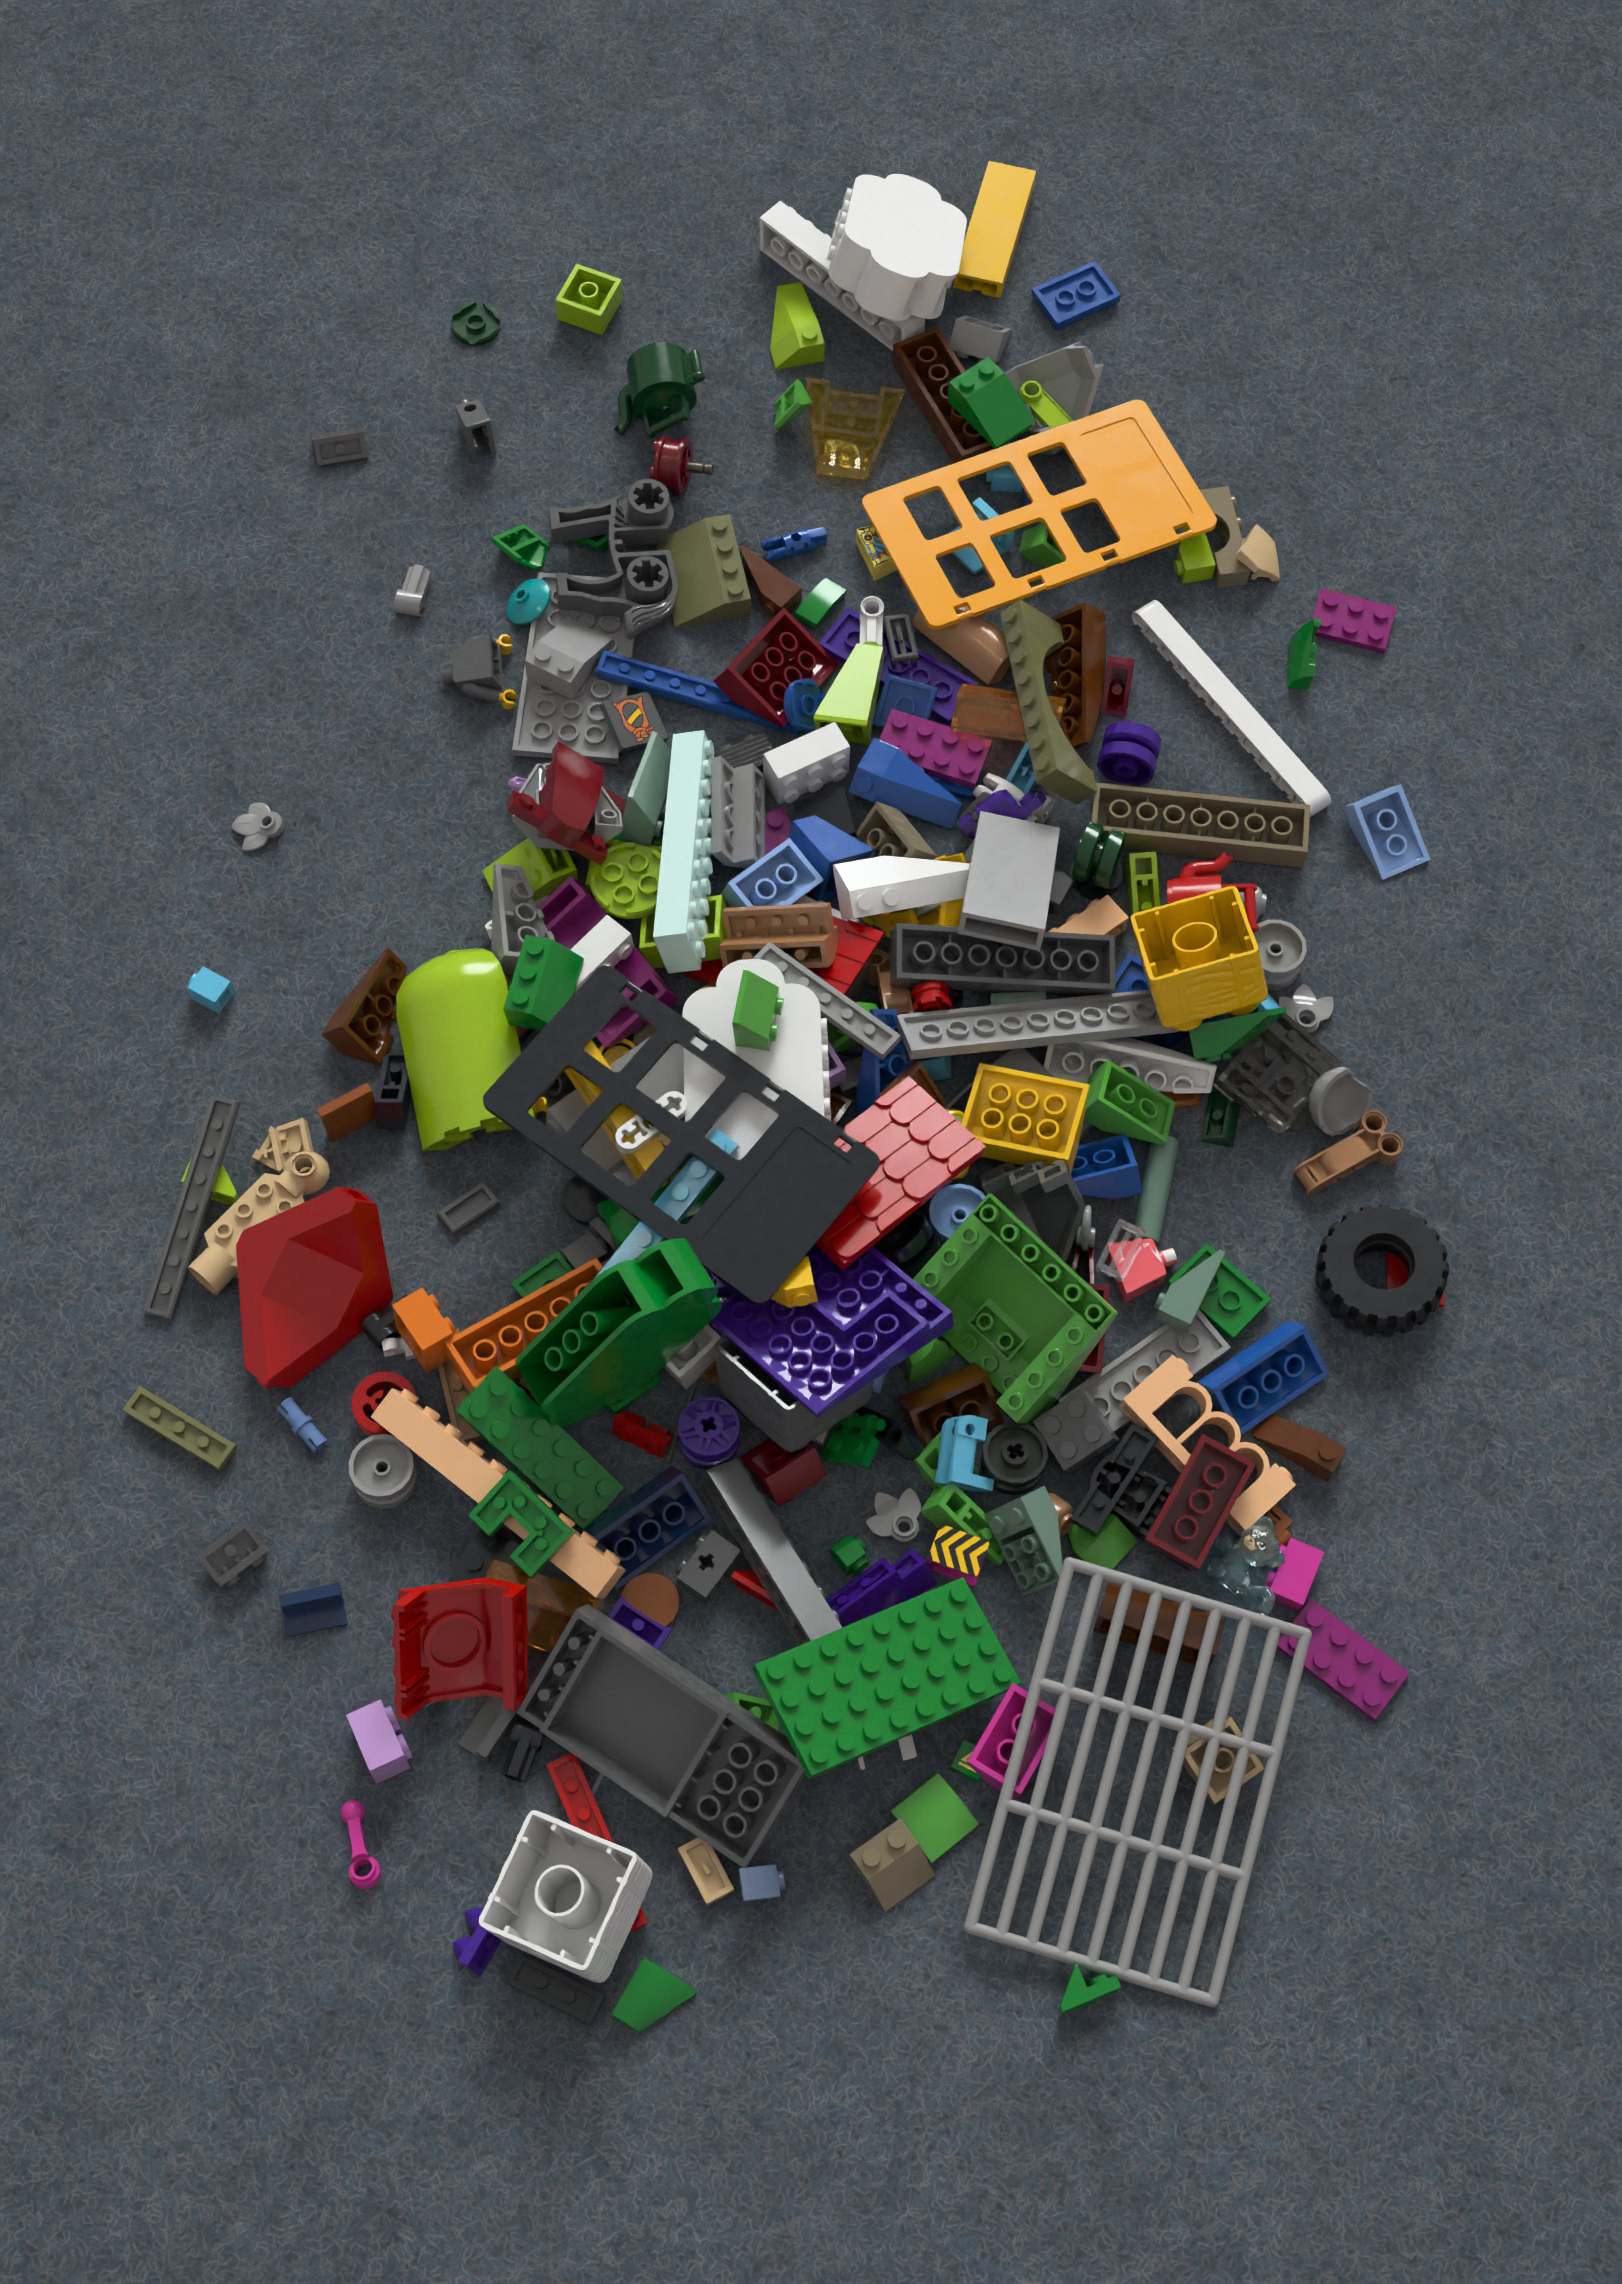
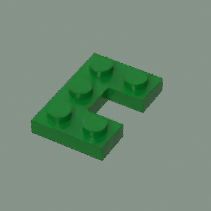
M508 1470L468 1515L492 1537L513 1516L530 1535L510 1557L531 1578H535L575 1534L511 1470Z

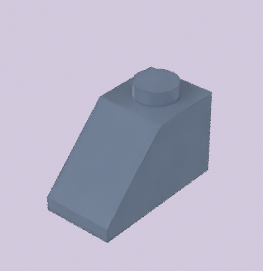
M776 1865L741 1868L738 1871L743 1903L780 1898V1890H785L783 1871H777Z

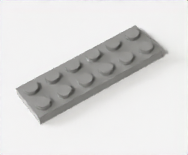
M1198 1310L1187 1334L1170 1326L1163 1325L1104 1367L1102 1374H1094L1060 1398L1057 1404L1078 1390L1083 1389L1089 1392L1116 1433L1132 1422L1118 1407L1120 1402L1169 1357L1174 1355L1177 1359H1183L1189 1365L1190 1373L1195 1377L1227 1354L1231 1347L1203 1313Z

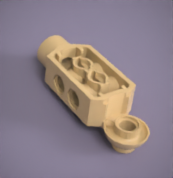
M312 1151L298 1152L288 1159L280 1175L264 1173L204 1233L208 1247L188 1266L190 1273L215 1295H218L235 1277L238 1278L236 1244L243 1230L304 1203V1195L315 1193L323 1188L330 1174L328 1162L324 1157ZM304 1167L311 1168L307 1173H299Z

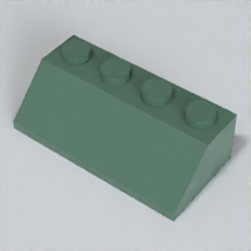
M652 731L628 793L622 820L623 828L619 835V838L651 846L654 836H660L663 821H660V819L665 821L671 750L657 732Z

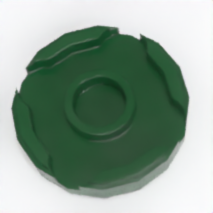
M476 302L467 303L460 306L454 312L451 321L452 333L463 344L470 346L485 345L498 336L501 329L500 316L496 309L489 304L476 305Z

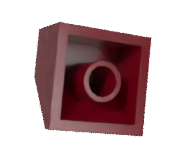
M768 1438L740 1457L766 1496L777 1506L789 1502L795 1495L807 1487L815 1485L818 1480L827 1475L815 1447L810 1443L800 1450L788 1452L775 1441Z

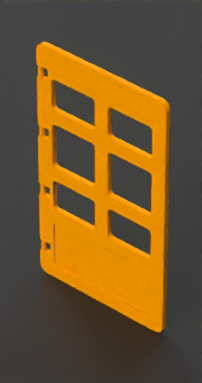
M1142 400L1126 402L865 495L862 500V507L925 622L930 628L935 630L1006 606L1019 599L1028 598L1040 591L1050 590L1105 570L1106 567L1117 563L1121 564L1171 546L1183 539L1212 531L1217 521L1215 514L1149 407ZM1062 446L1084 480L1085 485L1053 496L1048 493L1028 457ZM1009 465L1032 504L981 521L958 482L1001 466ZM939 490L960 524L961 529L932 540H926L904 501ZM1095 502L1100 507L1118 537L1119 542L1085 553L1061 513ZM1035 522H1043L1065 561L1020 578H1013L993 545L991 538ZM1184 526L1189 530L1178 535L1175 532L1176 529ZM972 547L993 582L994 587L965 598H958L936 559L960 549ZM1114 552L1115 558L1104 561L1102 556ZM1038 579L1042 580L1043 584L1031 588L1029 585L1030 582ZM964 606L969 608V611L958 615L955 612L956 609Z

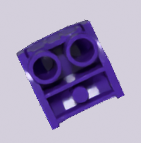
M622 1596L607 1616L658 1651L672 1630L668 1626L664 1627L632 1607Z

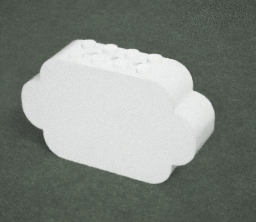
M891 174L886 179L874 175H860L855 179L852 189L847 188L841 210L839 209L835 220L833 237L827 255V260L830 261L829 277L839 287L854 293L857 303L875 315L894 321L907 320L911 315L924 319L937 318L943 310L946 288H950L953 279L959 272L967 224L966 216L957 207L942 201L940 194L935 188L919 179L903 174Z
M746 959L727 965L720 972L716 987L700 989L687 999L683 1007V1018L698 1027L708 1037L715 1039L766 1075L779 1087L787 1090L831 1121L827 1018L821 1019L819 1000L813 991L800 984H785L783 974L779 968L769 961ZM743 970L751 971L778 986L780 998H784L782 1015H777L775 1024H779L777 1041H771L770 1051L735 1046L732 1021ZM697 1037L691 1042L702 1051L708 1046ZM683 1047L684 1096L687 1100L686 1122L693 1117L725 1080V1077ZM768 1087L762 1092L773 1101L779 1097L777 1093ZM743 1092L708 1131L705 1137L707 1138L716 1127L739 1145L740 1148L732 1157L740 1160L778 1118V1114L749 1093Z

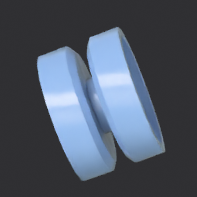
M965 1184L948 1185L939 1190L931 1200L928 1213V1223L932 1227V1233L938 1235L942 1242L945 1243L986 1196L975 1187Z

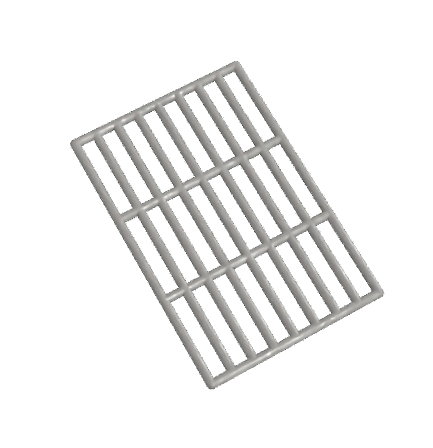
M1067 1557L1062 1566L964 1923L965 1932L1075 1966L1077 1964L1080 1968L1106 1974L1110 1977L1116 1975L1120 1980L1208 2007H1216L1220 2000L1312 1636L1311 1630L1076 1558ZM1074 1571L1092 1577L1063 1683L1046 1679L1045 1675ZM1103 1580L1119 1584L1121 1587L1093 1691L1089 1692L1076 1688L1075 1683ZM1136 1589L1149 1593L1150 1598L1123 1699L1119 1701L1104 1695L1132 1590ZM1162 1598L1179 1602L1180 1605L1152 1710L1136 1706L1134 1703ZM1196 1607L1209 1611V1616L1182 1719L1164 1714L1191 1608ZM1222 1615L1239 1620L1212 1727L1209 1728L1193 1722ZM1252 1624L1269 1630L1242 1735L1239 1737L1223 1731ZM1280 1633L1298 1638L1272 1743L1271 1746L1255 1742L1253 1739ZM1043 1690L1059 1695L1029 1805L1012 1800L1040 1693ZM1073 1699L1089 1704L1059 1814L1042 1809L1070 1701ZM1102 1708L1119 1714L1090 1823L1072 1818L1099 1713ZM1132 1717L1148 1722L1120 1832L1102 1827L1129 1721ZM1160 1726L1178 1731L1150 1841L1132 1836L1158 1733ZM1190 1735L1208 1740L1180 1850L1162 1845L1187 1745ZM1222 1744L1238 1750L1210 1859L1192 1854L1219 1746ZM1252 1753L1268 1759L1240 1868L1222 1863L1249 1754ZM1011 1812L1025 1816L1026 1819L997 1926L993 1928L978 1923L1007 1814ZM1041 1821L1054 1825L1056 1828L1027 1936L1023 1937L1010 1933L1008 1930L1037 1823ZM1071 1830L1086 1835L1058 1943L1057 1946H1052L1039 1942V1937L1067 1832ZM1098 1839L1116 1844L1088 1953L1085 1956L1069 1951L1096 1845ZM1130 1848L1146 1853L1118 1963L1115 1965L1099 1960L1127 1851ZM1160 1857L1176 1862L1149 1970L1147 1974L1129 1968L1157 1860ZM1188 1866L1206 1871L1177 1984L1161 1979L1160 1974ZM1218 1876H1223L1236 1880L1207 1993L1190 1988L1217 1879Z

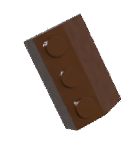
M975 1362L897 1398L908 1428L922 1439L923 1449L941 1432L943 1423L951 1417L974 1415L988 1419L986 1432L1004 1423L999 1406L996 1403L997 1400L989 1376Z

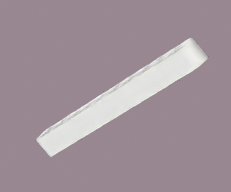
M1153 600L1132 613L1133 623L1135 625L1138 624L1142 628L1140 631L1151 643L1154 642L1158 647L1156 649L1167 661H1171L1174 665V670L1183 680L1186 678L1190 683L1189 687L1199 698L1202 697L1206 701L1204 704L1215 716L1218 715L1223 720L1221 723L1227 730L1239 738L1237 741L1248 753L1254 755L1256 763L1264 772H1269L1272 776L1271 780L1281 791L1284 790L1289 795L1287 798L1292 803L1310 805V817L1331 804L1330 795L1323 785L1159 601Z

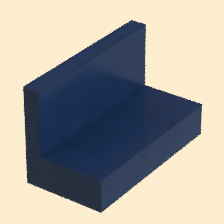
M339 1583L279 1595L280 1607L285 1618L287 1637L348 1625L343 1593Z

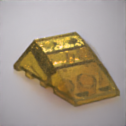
M806 377L807 393L813 402L809 406L817 475L868 481L906 389L881 386L879 395L831 390V380Z

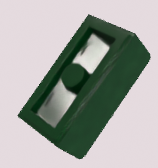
M1236 1090L1211 1091L1209 1093L1201 1142L1233 1148L1242 1101L1241 1096Z

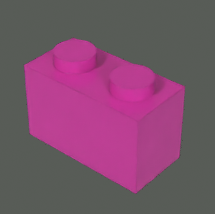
M1290 1538L1286 1546L1281 1544L1274 1561L1279 1563L1276 1573L1270 1571L1264 1584V1588L1269 1589L1265 1598L1299 1612L1304 1605L1324 1552L1293 1538Z

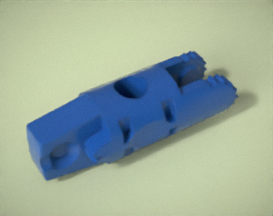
M824 527L803 529L764 540L760 544L764 551L773 550L766 556L768 562L771 563L817 549V546L827 543V533Z

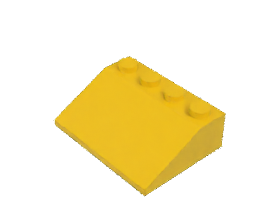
M979 1063L961 1124L986 1146L984 1154L980 1157L1023 1165L1025 1162L1042 1161L1045 1166H1052V1163L1056 1160H1064L1071 1174L1079 1146L1090 1084Z

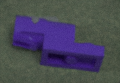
M1006 789L992 794L982 792L960 816L959 824L963 831L974 840L980 811L1023 820L1042 806L1047 797L1041 790L1034 795L1030 791L1018 801L1019 805Z

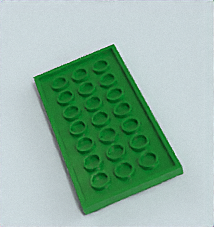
M964 1577L759 1662L752 1668L809 1780L1000 1696L1008 1691L1012 1683L1017 1686L1021 1684Z

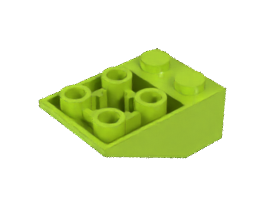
M528 838L482 870L493 893V866L495 863L522 867L534 893L532 896L534 901L551 895L570 876L578 881L577 869L567 850L538 848Z

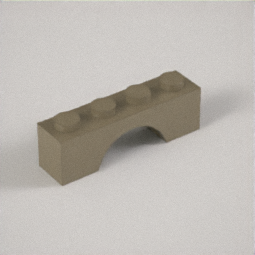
M1229 486L1201 489L1200 492L1217 518L1214 529L1223 536L1226 542V546L1223 549L1214 553L1216 566L1213 576L1216 587L1247 585L1249 575H1252L1253 571L1235 557L1245 538L1241 537L1240 533L1242 531L1241 519L1236 517L1235 496H1231Z

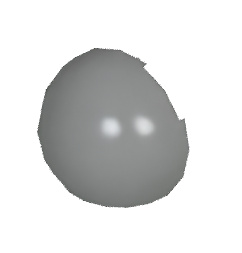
M1337 1067L1325 1072L1315 1081L1309 1094V1111L1314 1123L1324 1133L1332 1137L1334 1135H1342L1351 1129L1355 1130L1360 1125L1363 1115L1371 1107L1373 1090L1355 1078V1073L1346 1067Z

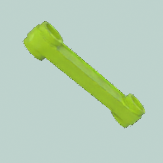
M1027 381L1023 384L1019 396L1024 403L1029 404L1034 417L1043 427H1052L1053 429L1073 422L1041 388L1038 382Z

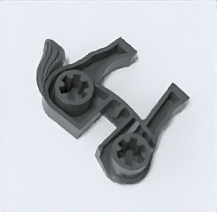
M653 479L639 480L630 487L628 497L619 502L617 495L602 503L586 504L577 508L549 507L551 544L608 535V557L612 576L598 580L581 579L567 573H557L556 591L559 610H575L597 616L623 618L625 636L630 640L634 639L644 630L658 624L673 612L676 606L678 583L671 550L626 551V545L662 544L667 542L673 522L674 509L669 501V492L661 482Z

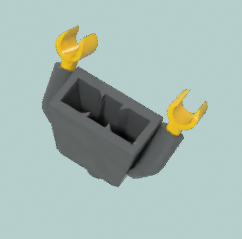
M489 634L472 636L466 643L451 653L452 667L441 670L443 683L445 685L454 683L464 694L495 703L499 700L505 709L515 708L516 703L506 699H516V693L511 689L500 693V690L503 689L501 654L508 655L513 651V645L510 644L511 637L503 634L496 640L495 637H491Z

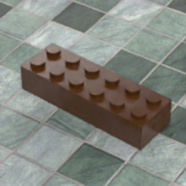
M936 327L893 344L892 364L953 464L994 450L947 402L949 382L965 372V369L940 329Z

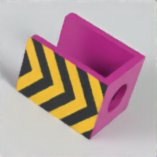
M940 1524L927 1558V1565L935 1573L954 1580L964 1577L968 1585L975 1586L985 1561L984 1557L989 1547V1542Z

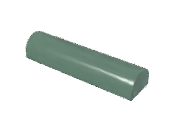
M1168 1136L1167 1142L1164 1145L1150 1142L1142 1180L1143 1192L1139 1195L1130 1241L1151 1238L1154 1240L1156 1247L1158 1248L1179 1146L1178 1140L1174 1137Z

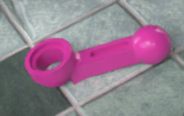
M349 1800L341 1808V1818L348 1824L353 1851L351 1859L353 1863L349 1868V1877L357 1888L369 1889L379 1882L381 1868L377 1860L370 1857L367 1853L361 1822L365 1817V1807L360 1801ZM365 1864L372 1866V1870L368 1875L363 1877L356 1875L360 1866Z

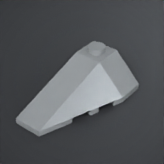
M495 863L493 866L491 952L500 962L504 975H514L525 935L552 939L554 941L555 939L552 932L547 930L543 922L544 915L542 910L537 909L532 898L534 893L522 867Z

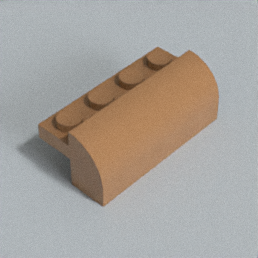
M964 606L956 609L955 612L958 615L969 611V608ZM918 609L911 622V625L988 685L1002 680L1011 664L1005 634L1001 632L1002 629L997 624L988 622L983 618L982 614L935 630L927 625Z
M830 903L725 908L722 911L726 939L719 945L723 969L732 962L753 959L768 942L774 944L806 968L829 967L835 960L839 932L838 925L834 926Z

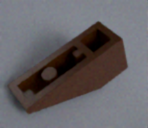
M744 545L740 547V557L744 572L763 611L770 617H774L783 608L790 613L802 601V588Z
M1273 1414L1259 1422L1251 1437L1325 1482L1329 1481L1347 1448L1320 1432Z

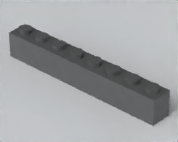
M738 1458L706 1470L702 1484L703 1489L799 1646L842 1628L837 1612L827 1604L822 1588L814 1583L807 1564L800 1560L795 1552L792 1540L783 1533L778 1517L770 1512L763 1493L760 1490L757 1491L752 1483L748 1469L742 1467Z

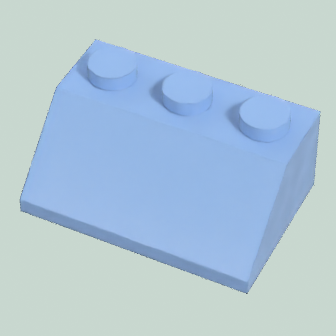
M788 838L728 882L721 895L731 907L792 905L822 883L824 879L793 841Z

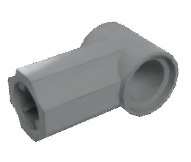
M417 564L409 567L402 590L398 589L395 596V612L422 617L420 612L422 607L425 608V594L432 577L431 571Z

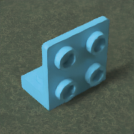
M980 497L972 502V508L981 521L999 516ZM958 526L956 529H954V530L951 531L950 533H952V532H954V531H957V530H960V529H961V526ZM1015 530L991 538L1000 556L1012 548ZM966 547L951 553L974 575L984 569L972 547Z

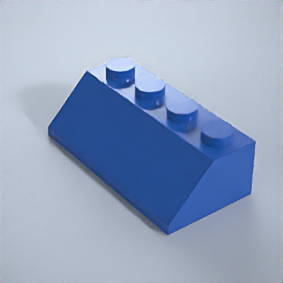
M1288 1320L1197 1383L1203 1386L1211 1396L1212 1410L1214 1412L1226 1413L1235 1419L1242 1435L1328 1376L1329 1372L1306 1326Z

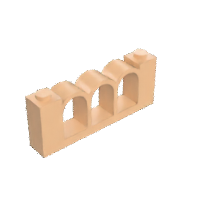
M1172 1355L1120 1402L1118 1407L1136 1426L1158 1438L1155 1447L1179 1473H1181L1190 1457V1454L1181 1444L1200 1427L1208 1424L1217 1425L1226 1432L1229 1440V1449L1249 1457L1256 1463L1257 1477L1255 1482L1237 1498L1225 1520L1241 1536L1296 1484L1292 1481L1293 1477L1290 1472L1284 1467H1279L1276 1463L1270 1467L1267 1455L1259 1446L1249 1442L1240 1443V1428L1235 1419L1223 1412H1211L1212 1401L1207 1390L1199 1383L1190 1381L1193 1375L1190 1373L1189 1365L1183 1359H1177ZM1175 1395H1190L1199 1404L1200 1417L1180 1437L1175 1439L1153 1414Z

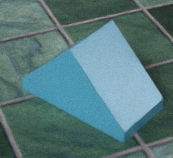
M1027 742L1006 778L1007 781L1015 785L1025 795L1030 791L1032 792L1038 785L1035 780Z

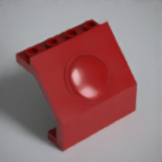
M484 1577L398 1590V1601L393 1604L391 1618L394 1621L392 1647L395 1654L393 1675L396 1688L394 1695L396 1718L409 1720L429 1703L480 1695L502 1698L503 1708L514 1711L522 1704L529 1692L527 1585Z

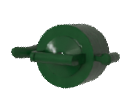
M665 342L648 344L636 350L627 362L628 384L623 387L618 396L620 419L614 430L620 431L622 435L625 434L632 419V405L634 413L644 420L649 437L653 438L655 434L690 419V412L697 402L695 384L703 382L705 374L702 369L700 353L697 350L686 353L680 346Z

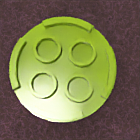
M635 842L620 843L608 848L606 860L601 866L595 863L589 877L591 894L598 906L610 915L623 919L643 918L656 912L661 853L656 849L653 850L646 846L637 845Z

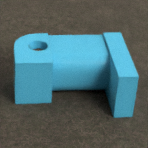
M974 1415L951 1417L943 1423L935 1483L942 1485L954 1483L959 1489L974 1493L993 1491L994 1479L973 1474L977 1442H982L986 1439L988 1419Z

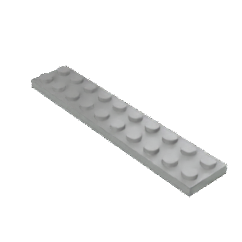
M1150 990L896 1015L897 1028L910 1059L1138 1037L1179 1031L1173 1027L1166 1028L1160 1023Z

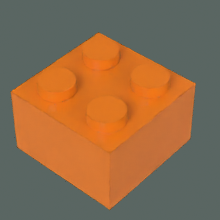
M422 1287L394 1303L392 1309L396 1329L426 1374L449 1361L445 1354L444 1341L453 1337L456 1329L449 1317L443 1318L438 1311L441 1308L434 1295L428 1296Z

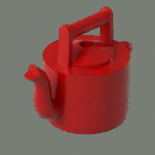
M1225 851L1214 861L1192 862L1182 869L1179 878L1167 880L1168 904L1221 888L1235 886L1238 892H1244L1245 912L1252 932L1259 931V925H1257L1255 891H1257V886L1255 884H1222L1221 875L1202 876L1218 873L1232 862L1234 857L1226 856Z

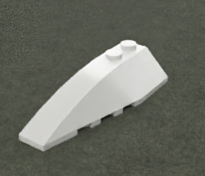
M879 856L834 864L833 871L841 919L860 918L964 898L970 863Z
M1128 1037L1048 1045L1044 1067L1055 1078L1087 1084L1089 1076L1109 1059L1121 1068L1131 1067L1124 1070L1159 1092H1173L1174 1094L1211 1093L1217 1065L1209 1062L1206 1063L1192 1056Z

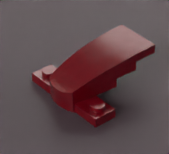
M558 741L552 749V762L546 769V784L540 791L541 805L537 804L531 796L524 793L520 794L514 790L508 798L507 811L537 828L538 831L555 843L573 849L600 866L607 858V844L597 835H590L585 832L600 796L604 768Z

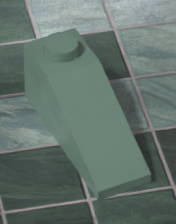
M1220 1249L1171 1284L1166 1294L1161 1292L1154 1306L1158 1310L1155 1320L1187 1334L1222 1263L1225 1251Z

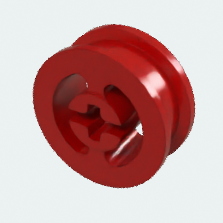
M374 1373L362 1380L353 1393L352 1411L359 1428L369 1437L380 1434L394 1436L379 1423L371 1421L366 1416L368 1411L374 1412L386 1397L384 1389L393 1388L403 1391L405 1388L416 1396L411 1383L397 1373Z

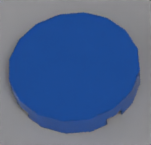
M809 678L794 680L788 686L784 695L783 705L787 720L795 730L800 732L816 730L814 714L825 697L823 691H819L817 687L819 685Z

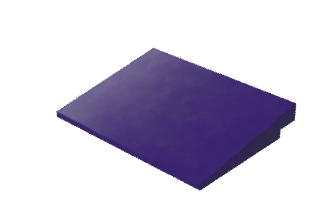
M815 1245L807 1256L811 1265L818 1302L809 1303L805 1306L788 1308L773 1299H770L764 1305H755L706 1270L718 1289L717 1297L722 1303L720 1312L709 1323L817 1418L954 1326L953 1314L950 1309L873 1246L842 1270Z

